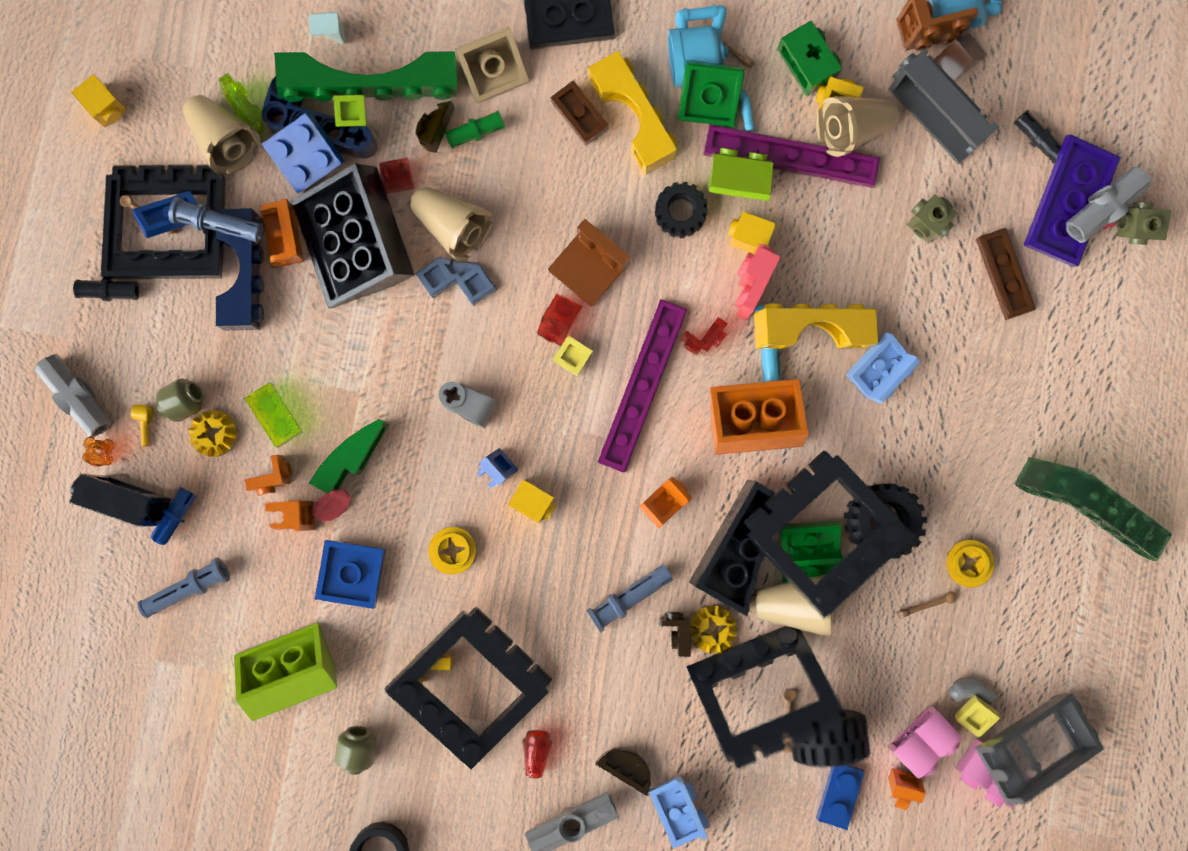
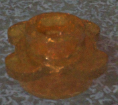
M87 437L84 440L83 445L86 447L82 456L84 462L95 467L108 466L113 463L114 458L111 453L115 444L112 440H96L93 437Z

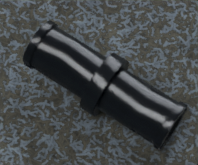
M1027 109L1013 124L1031 140L1030 144L1033 147L1037 146L1055 164L1062 145L1051 134L1052 130L1048 126L1045 128Z
M102 278L101 281L76 279L73 284V293L75 298L78 299L101 298L102 301L110 302L112 299L137 300L140 288L137 281H112L110 278Z

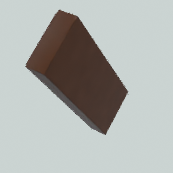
M1004 228L976 238L1004 319L1008 320L1036 310L1007 229Z

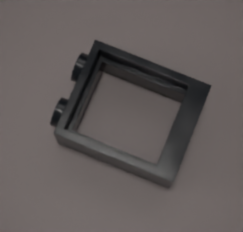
M80 473L71 486L70 493L72 496L69 503L138 527L157 526L164 515L162 510H167L172 498L106 475Z

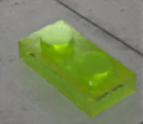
M229 73L218 78L221 94L238 117L252 126L259 135L264 133L262 111L257 104L252 105L247 99L248 94L240 81L235 82Z
M268 382L244 398L275 448H280L303 433L272 383Z

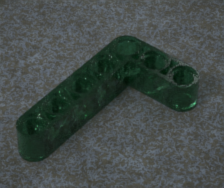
M1029 457L1014 483L1018 488L1029 494L1072 506L1132 551L1149 560L1159 561L1172 536L1168 530L1096 476L1084 470Z

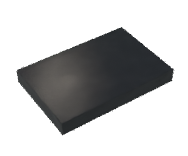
M524 0L530 49L615 39L610 0Z

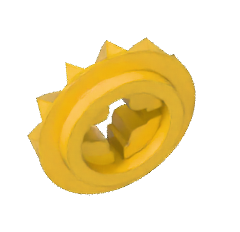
M218 410L202 411L199 416L193 418L191 428L188 429L190 433L189 443L193 445L196 452L208 457H217L227 453L233 447L237 437L236 425L232 418ZM209 425L215 429L223 428L215 434V442L211 438H202L209 432Z
M447 527L438 531L431 539L428 549L429 558L433 566L440 572L449 575L459 574L467 570L475 560L476 544L472 536L462 528ZM450 537L456 547H465V550H461V552L456 554V564H454V559H452L451 555L440 553L449 548Z
M964 540L955 543L952 549L947 552L945 566L949 577L958 585L974 588L983 585L990 579L994 571V558L989 548L983 543L976 540ZM963 555L967 558H977L972 564L975 572L967 568L961 569L965 564Z
M705 606L699 609L690 621L691 640L697 648L708 654L722 653L732 646L737 636L735 619L729 611L720 606ZM709 617H711L716 626H726L718 631L717 642L711 634L701 635L702 632L709 628Z

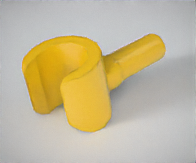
M139 404L132 407L131 419L140 421L141 446L145 447L149 446L148 427L154 416V411L149 406Z

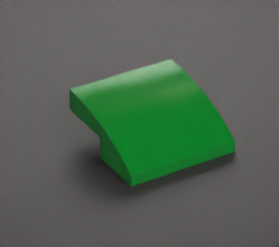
M839 520L787 524L780 530V546L809 578L826 575L843 559L841 554V524ZM782 575V582H783V583L789 582V581Z

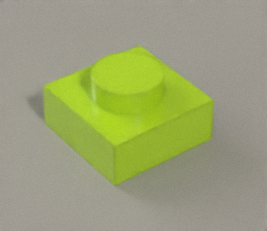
M364 95L333 96L336 127L366 126Z

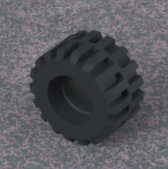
M892 483L868 486L883 503L891 505L896 510L899 520L914 535L891 559L901 558V555H909L913 552L912 547H918L921 544V541L918 540L919 537L926 534V529H922L923 523H927V517H922L921 513L925 510L924 505L918 504L917 500L919 497L915 493L910 494L909 489L904 486L899 487L897 484ZM854 499L849 501L846 506L849 508V511L844 513V519H847L848 525H844L845 532L850 533V537H848L850 542L858 546L873 530L870 522L871 516Z
M843 709L844 716L840 717L843 722L842 727L822 734L817 726L814 728L817 737L794 747L791 744L793 761L811 767H837L858 763L868 758L871 752L866 715L857 711Z

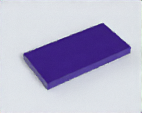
M1072 134L1065 136L1023 245L1069 266L1078 267L1089 239L1086 242L1079 243L1076 239L1071 238L1066 231V222L1089 204L1088 199L1095 192L1111 184L1121 157Z

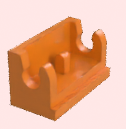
M287 199L260 205L271 267L277 268L305 262L293 205Z
M314 501L266 502L265 511L273 513L280 511L283 513V521L281 523L274 522L269 524V526L276 530L294 529V532L315 530V520L312 515Z

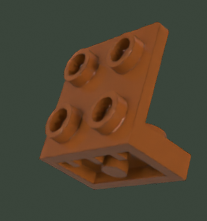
M908 0L896 18L905 51L912 49L923 51L925 48L932 47L934 43L942 41L944 44L952 43L970 27L971 22L978 15L977 7L932 18L933 11L929 1Z
M584 219L577 227V236L548 270L549 273L586 304L593 307L629 265L630 256Z

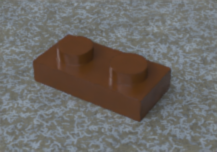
M574 80L550 97L551 103L585 146L609 129L608 123Z

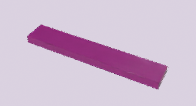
M709 125L703 154L712 157L713 152L720 153V148L738 150L737 156L749 157L750 152L766 154V160L773 162V169L869 188L875 186L880 157L855 152L835 157L826 152V150H829L828 147L715 125Z
M660 299L597 463L623 473L626 472L688 309Z

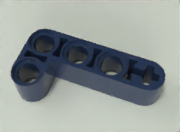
M276 76L271 80L261 116L274 134L310 111L327 136L332 130H340L336 138L330 139L339 153L361 159L370 158L375 154L377 142L368 127H336L335 117L301 108L303 99L298 102H289L284 98H279L276 88ZM284 114L283 119L279 123H273L277 115Z

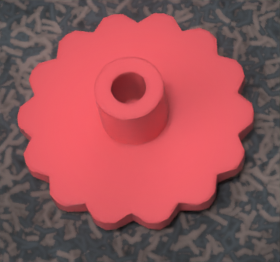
M342 489L325 493L322 498L316 501L312 508L314 510L312 515L316 521H332L346 512L351 499L349 493Z

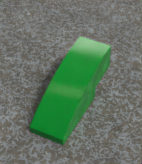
M378 419L348 437L319 466L309 484L325 493H329L332 490L337 491L340 489L349 471L353 474L361 475L387 430L389 423Z

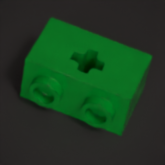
M812 20L781 38L777 50L807 97L818 91L820 85L826 86L830 77L837 79L842 70L840 58L834 51L831 52L826 44L823 31L819 27L816 28Z

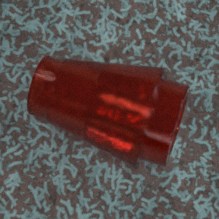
M530 730L526 732V737L522 740L525 775L529 778L537 779L543 777L553 742L550 740L548 732Z

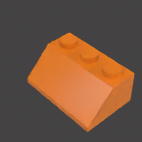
M799 379L710 387L711 429L715 455L804 446L808 437V429Z

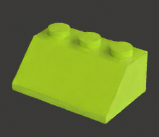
M318 622L234 655L236 702L252 721L338 688L335 664Z

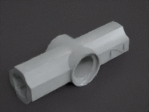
M1138 166L1129 169L1113 184L1095 192L1088 199L1089 204L1066 222V231L1071 238L1076 239L1079 243L1086 242L1105 225L1122 218L1129 211L1128 206L1151 187L1150 181L1152 179L1146 171L1141 170Z
M53 354L37 363L35 371L53 392V401L63 412L75 419L88 437L94 438L110 428L113 421L94 399V391L84 380L74 375L59 355Z
M605 792L581 805L566 808L560 815L526 831L525 836L531 851H552L568 842H578L585 834L619 818V815L608 792ZM568 819H576L580 823V827L573 831L568 830L564 826V822Z

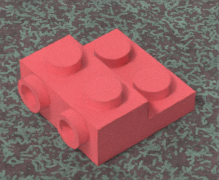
M759 244L754 254L748 252L737 275L742 277L738 285L744 289L735 303V306L739 307L736 316L745 321L754 311L780 259V256L775 254L776 251L765 244Z

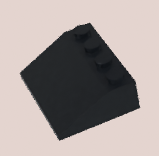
M354 163L291 201L328 308H335L393 287L415 275L377 167Z

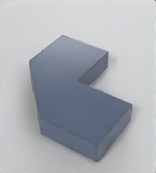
M439 257L415 273L432 298H435L457 283L472 306L497 291L480 264L465 263Z

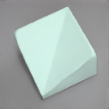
M337 12L308 15L311 36L324 35L345 44L344 24Z

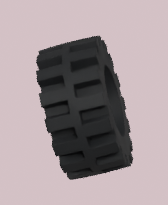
M675 182L670 187L669 185L666 186L663 192H660L655 205V217L658 226L662 227L664 233H670L671 237L679 236V238H685L687 235L689 237L694 235L705 222L708 212L707 198H704L702 190L698 191L696 185L692 184L690 186L688 182H683L682 184ZM683 199L690 202L693 207L691 218L686 221L673 219L669 213V206L673 201Z

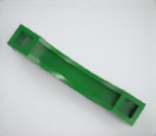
M455 51L425 52L415 61L400 69L372 75L351 74L333 69L318 62L306 52H274L278 97L284 98L289 102H298L303 98L330 101L334 95H364V97H375V99L381 101L390 100L393 97L418 100L422 97L434 96L438 100H446L451 98V96H456L457 92Z

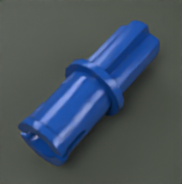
M179 487L167 510H162L164 515L150 535V538L160 545H166L179 523H184L183 517L197 498V495Z

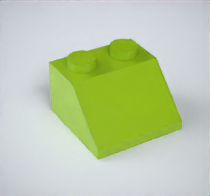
M720 148V153L713 152L707 185L709 192L764 201L770 200L773 162L766 160V154L750 152L749 157L737 156L738 150Z

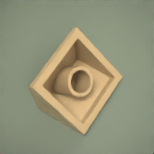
M510 26L455 48L460 67L476 103L529 81Z

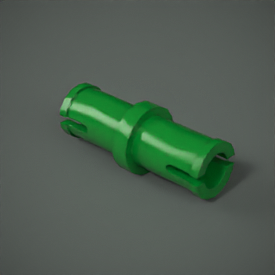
M499 110L477 120H474V118L468 119L469 123L445 131V135L451 149H454V147L474 139L476 142L480 141L482 136L504 129L505 125Z

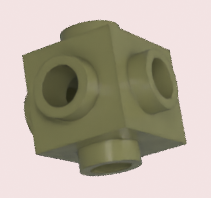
M934 194L928 201L922 198L911 210L914 216L906 225L918 237L929 243L938 235L943 238L952 229L954 224L951 220L956 216L957 212L953 210L952 204L947 199Z
M1135 202L1134 207H1128L1129 211L1117 220V236L1129 238V244L1147 245L1148 239L1166 240L1171 210L1154 209V203Z

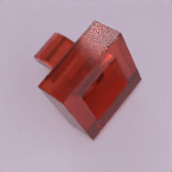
M408 157L379 163L386 194L415 189Z

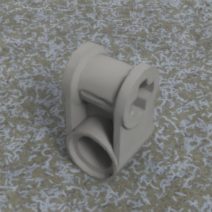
M447 382L439 391V399L446 409L484 429L498 404L493 398L481 392L473 391L457 382ZM455 390H458L457 394L460 400H453L450 404L446 396L447 392L453 393Z

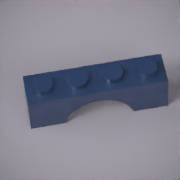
M252 208L216 209L218 213L261 223L264 226L263 219ZM216 231V238L234 249L240 265L239 275L234 285L225 293L216 296V326L225 331L260 330V322H263L264 309L262 304H260V293L264 291V280L262 275H260V264L264 262L263 248L260 246V242L256 243L245 238Z

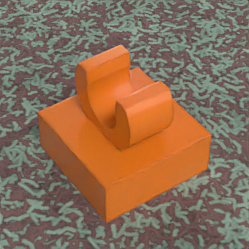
M892 768L888 780L892 797L897 799L895 807L908 810L911 801L922 804L926 795L922 779H918L914 774Z

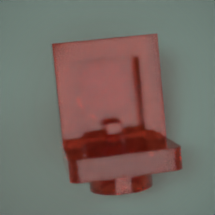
M556 293L542 316L537 334L549 342L562 346L583 306Z
M717 317L701 340L686 330L681 337V340L685 342L683 346L696 356L699 353L705 356L712 345L718 348L726 337L727 333L723 329L728 323Z

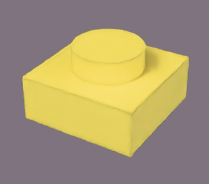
M568 335L553 358V362L578 377L592 355L593 350Z
M974 695L954 714L956 721L978 738L1000 719L998 711L977 695Z

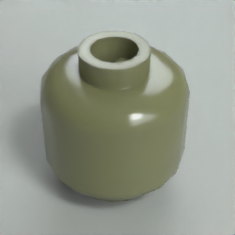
M181 378L159 390L157 393V409L162 416L167 417L171 421L180 422L201 410L204 395L198 384Z
M351 726L338 736L335 762L348 774H360L362 771L369 769L374 763L377 740L368 728Z

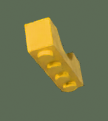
M618 50L589 66L588 79L602 102L614 101L623 103L636 114L640 130L632 141L631 152L646 175L675 159L678 143L671 131L666 132L662 123L664 121L659 109L656 106L652 108L647 100L649 94L642 82L637 83L633 76L635 71L630 60L627 57L623 59Z
M781 303L766 304L765 309L754 313L756 349H784L796 345L800 333L808 325L817 326L825 330L834 340L837 349H864L878 344L876 309H864V304L847 305L846 309H838L837 304H823L819 308H810V304L792 305V308H783Z

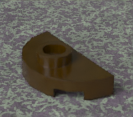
M451 101L437 104L439 108L432 111L429 115L424 113L417 123L415 134L421 146L429 152L437 153L455 109Z
M613 748L603 753L595 762V765L642 794L648 795L651 786L650 770L646 761L637 752L627 748Z

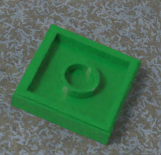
M686 60L677 120L735 127L745 67Z

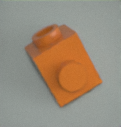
M271 455L274 473L244 479L246 490L257 491V495L262 496L276 493L275 487L289 485V477L292 476L289 460H285L284 455Z
M671 477L651 494L639 508L659 529L686 505L692 497L681 482Z

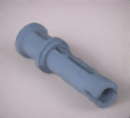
M175 197L169 207V221L174 224L182 222L192 225L194 229L199 231L206 228L256 243H259L263 236V224L212 211L210 207L203 203L195 205L185 202L181 197Z
M214 558L211 564L199 570L193 569L189 571L187 578L164 588L144 600L138 601V609L144 618H149L151 615L193 594H205L208 588L220 582H228L230 580L229 571L220 558Z
M662 564L617 595L615 593L608 595V600L596 608H589L586 611L602 633L605 631V626L619 617L622 619L626 617L625 615L628 614L627 610L673 581V578Z

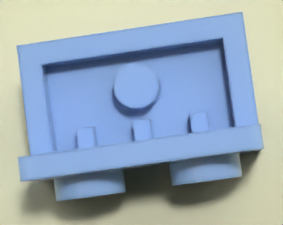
M884 332L878 339V344L871 346L846 373V376L865 398L883 403L892 396L899 384L913 373L920 360L917 356L908 354L891 333Z
M678 775L649 789L650 797L673 849L701 837L702 841L708 839L705 829L709 828L710 825L703 809L697 811L693 800L697 799V795L690 781L684 783L682 776Z

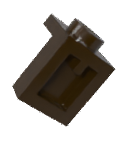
M666 612L665 618H659V626H677V631H671V648L677 649L678 657H691L690 619L683 617V612Z

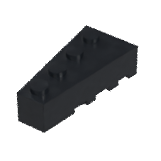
M748 479L689 581L696 588L747 617L750 610L751 596L753 591L755 592L757 585V575L761 561L763 562L765 555L747 536L751 531L744 524V521L759 507L770 515L771 513L764 506V503L776 493L759 482Z

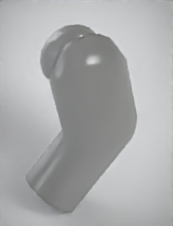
M972 677L957 680L949 689L950 697L957 702L977 695L990 705L996 698V694Z

